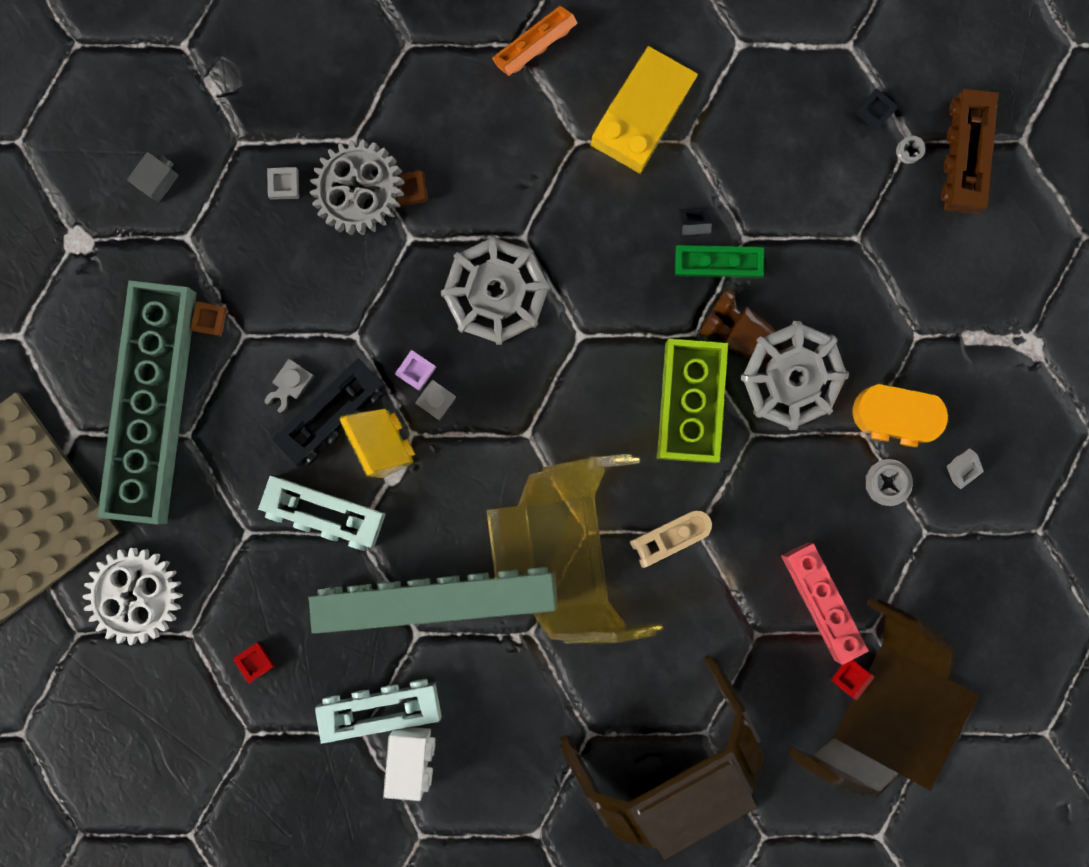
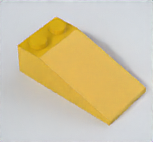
M648 46L592 135L591 146L641 174L698 74Z
M381 409L340 418L367 476L384 478L414 463L411 456L415 455V452L408 439L403 441L398 431L402 429V425L395 412L390 414L388 410Z

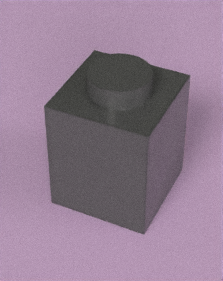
M147 152L127 181L159 203L179 175L171 169L174 164L161 154H158L155 158Z

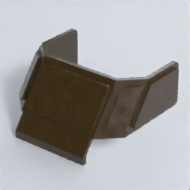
M869 599L867 605L886 617L883 644L868 670L875 678L857 700H852L834 737L820 750L811 755L791 747L788 753L794 756V762L830 784L863 796L867 793L878 797L900 775L931 791L980 696L950 680L955 648L946 642L947 638L921 619L881 599H878L877 602Z
M710 655L704 657L703 662L735 717L727 748L638 798L626 802L600 794L569 735L560 737L563 744L559 746L587 800L606 828L610 827L614 835L622 841L638 846L643 845L652 849L657 848L664 860L757 808L751 794L754 793L756 781L759 779L764 756L758 745L761 740L717 658L712 660Z

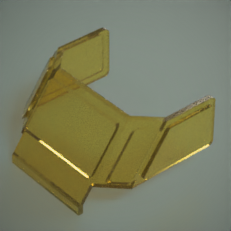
M631 454L600 456L543 467V472L529 474L518 503L519 506L487 510L495 577H498L497 572L518 570L519 575H527V569L548 567V572H555L558 608L555 611L532 613L550 640H564L565 643H618L655 636V631L663 630L662 623L625 624L608 602L594 496L605 470L640 464V457L632 458Z

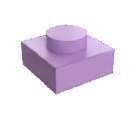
M411 350L395 375L421 391L437 367Z

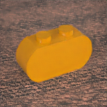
M877 384L863 390L857 396L853 405V417L856 425L861 431L871 433V439L889 442L890 437L901 439L900 445L918 447V443L935 440L943 433L948 421L946 406L938 396Z

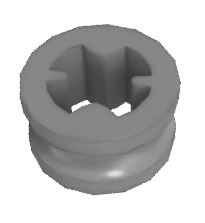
M908 136L897 145L896 155L903 163H915L923 157L926 150L925 144L917 136ZM909 143H912V148L917 149V152L912 157L909 156L908 151H904V147H907Z

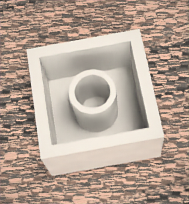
M407 727L391 732L388 743L383 798L420 801L423 793L429 791V786L432 783L433 768L428 767V761H431L435 750V738L430 737L431 729Z

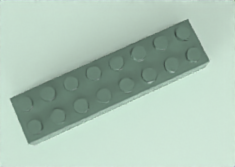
M128 281L97 518L167 524L192 334L190 328L197 295L195 291L188 287Z
M548 567L527 569V575H519L518 570L497 572L498 577L489 578L488 572L467 575V580L460 581L459 575L437 578V583L430 584V578L407 581V586H401V581L377 584V589H372L371 584L347 587L348 592H343L342 587L318 589V595L309 597L311 632L315 634L555 611L558 608L555 572H548Z

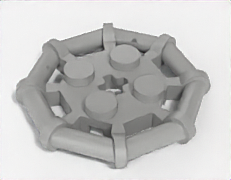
M489 236L488 240L461 253L456 252L454 254V261L444 290H441V297L445 298L458 325L457 329L461 333L467 332L494 341L496 345H502L503 341L538 326L539 323L537 321L547 292L551 290L550 283H547L533 255L534 251L530 247L526 249L496 239L495 236ZM497 251L516 257L517 260L514 264L497 259ZM487 252L490 253L491 259L487 260L486 263L474 267L470 262ZM523 265H526L534 281L533 283L525 284L519 272ZM463 268L470 272L465 288L457 287ZM496 282H499L501 284L500 288L504 290L503 294L491 297V292L487 290L488 286H494ZM526 292H535L527 312L521 307ZM457 297H467L473 309L467 316ZM515 313L522 318V320L502 329L501 320L509 318ZM478 315L494 320V329L474 323V320Z
M793 321L792 325L765 337L760 336L756 340L758 343L745 372L741 374V381L745 383L754 407L753 414L757 418L764 417L787 426L789 430H797L798 426L825 414L830 415L833 412L832 407L845 379L849 378V372L845 370L836 344L837 338L833 334L827 335L803 325L801 321ZM792 338L793 345L778 352L773 347ZM804 338L819 344L815 351L802 347ZM768 353L772 358L766 364L765 373H757L765 354ZM826 354L833 370L826 371L822 359ZM794 370L802 371L798 383L795 384L794 381L789 380ZM827 380H832L824 399L821 398L822 391L820 389L823 383L826 384ZM766 382L770 396L763 400L757 383ZM777 402L790 406L788 414L775 410L773 407ZM811 402L816 403L817 406L800 413V407Z

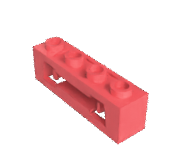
M805 543L781 555L834 661L843 665L867 653L869 650L814 543Z

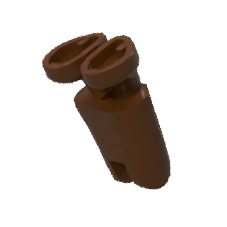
M727 288L712 308L713 312L703 322L698 334L703 338L717 335L724 339L722 343H728L729 350L750 360L758 343L756 340L760 336L765 337L776 332V330L747 306L742 312L739 311L734 305L735 292ZM716 314L733 322L734 327L726 325ZM785 340L773 347L783 350L788 342ZM766 353L761 364L766 366L772 356Z

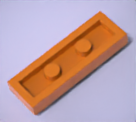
M559 6L493 56L492 59L499 69L510 76L520 71L533 57L545 52L547 47L555 40L567 35L570 29L578 23L572 13Z

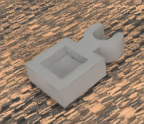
M288 359L272 382L279 388L277 391L267 395L265 403L271 405L274 399L280 398L282 403L277 411L283 414L289 407L288 399L290 396L298 400L314 378V375Z

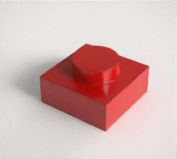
M260 641L233 658L248 684L276 666Z
M851 660L839 668L831 681L857 700L875 677L856 661Z

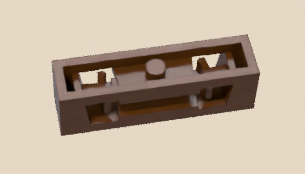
M963 89L951 100L949 114L953 116V121L947 133V144H950V152L944 162L947 183L943 185L941 200L945 201V211L979 214L988 208L998 92ZM979 124V131L974 133L971 174L962 180V175L967 170L970 128H976Z

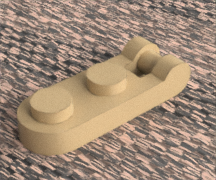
M691 511L631 540L630 544L633 550H637L641 558L639 562L642 568H645L707 537L711 532L712 522L706 513ZM655 540L659 550L651 553L647 543Z

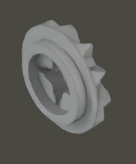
M885 459L875 463L865 476V489L868 491L871 499L884 506H895L904 502L912 491L913 479L911 472L903 463L894 459ZM880 474L885 477L897 474L892 482L897 492L891 488L880 491L884 484Z

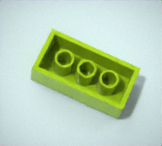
M668 339L665 343L657 459L705 463L720 462L728 343Z

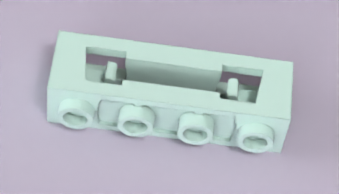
M276 476L269 477L258 510L266 512L265 518L282 523L283 518L293 521L292 527L306 532H310L311 528L322 531L321 537L336 542L339 537L349 540L348 546L365 551L366 547H375L386 515L377 510ZM289 490L301 494L300 498L286 494V491ZM299 499H303L344 514H349L351 511L366 517L364 520L355 516L348 517L346 526L359 530L358 533L345 530V525L303 511L292 512L284 509L283 506L287 505L297 508Z
M427 679L411 681L410 687L400 689L398 684L381 687V692L370 694L369 690L356 691L351 693L352 698L340 699V695L322 698L323 703L315 707L321 743L439 722L442 717L436 683H428ZM417 696L416 700L410 699L404 703L406 713L400 712L358 720L353 726L339 728L340 725H350L354 721L352 712L398 704L402 699ZM351 709V711L345 713H338L341 710ZM415 711H421V712H422V713H417V714H412V715H407V716H406V714H410V713L415 712Z

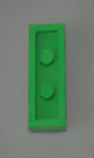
M676 245L675 276L762 278L764 276V247Z

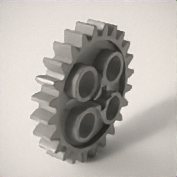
M350 140L347 149L339 143V152L335 153L329 149L328 152L331 158L329 160L320 158L324 167L322 169L314 168L319 178L311 179L310 182L317 186V189L310 191V194L318 199L312 204L317 209H320L318 216L323 219L326 218L325 223L330 227L335 225V229L341 233L346 229L348 234L353 235L355 229H357L361 235H365L366 227L376 232L375 223L379 222L385 226V215L393 218L395 216L390 210L392 206H401L395 198L404 196V193L397 188V186L404 184V180L396 177L402 170L398 166H394L397 161L392 156L388 157L389 152L384 148L379 150V146L374 142L368 146L365 140H361L359 146H357L353 140ZM346 167H350L349 174L341 177L342 171ZM374 170H378L376 178L369 180V174ZM335 183H341V184L345 185V186H334V187H333V185H334ZM360 184L364 186L366 189L359 188ZM347 186L354 187L355 190L353 191L352 189H350V188L347 187ZM381 188L380 192H372L371 190H368ZM346 195L344 203L337 206L338 198ZM373 198L371 207L364 209L366 200Z

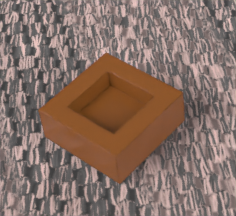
M196 302L190 330L222 337L227 308Z

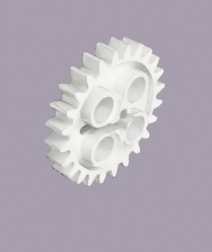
M130 548L128 555L124 549L117 551V557L113 554L106 555L108 564L103 561L97 562L96 564L100 572H89V575L95 580L94 582L84 584L85 587L91 589L90 594L83 595L84 599L91 600V604L86 606L84 611L93 610L94 615L89 618V622L98 620L100 623L96 631L107 629L106 639H110L117 634L116 641L118 644L123 643L126 637L129 645L136 644L137 638L141 643L148 642V634L153 639L158 638V629L162 631L169 629L165 621L172 622L176 620L171 611L181 609L180 605L174 603V599L183 597V594L174 591V588L181 585V582H172L171 579L177 572L166 571L170 563L169 561L158 563L160 554H154L149 558L148 549H143L139 555L137 548ZM121 570L125 571L128 576V581L124 586L117 579ZM138 570L141 571V577L139 579L137 575ZM149 578L154 579L157 586L154 593H150L146 589V581ZM133 591V595L137 596L136 601H133V598L129 596V592ZM113 599L117 600L120 605V610L117 614L110 610V602ZM141 606L146 608L149 614L146 622L141 621L138 617V610ZM127 613H128V619H129L128 622H126V621L124 620L125 615H126Z

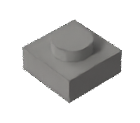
M297 167L267 168L268 198L270 200L299 199V173Z
M431 380L415 404L440 421L456 399V396L434 380Z
M970 448L963 454L955 457L947 465L953 483L960 489L984 472L978 454Z

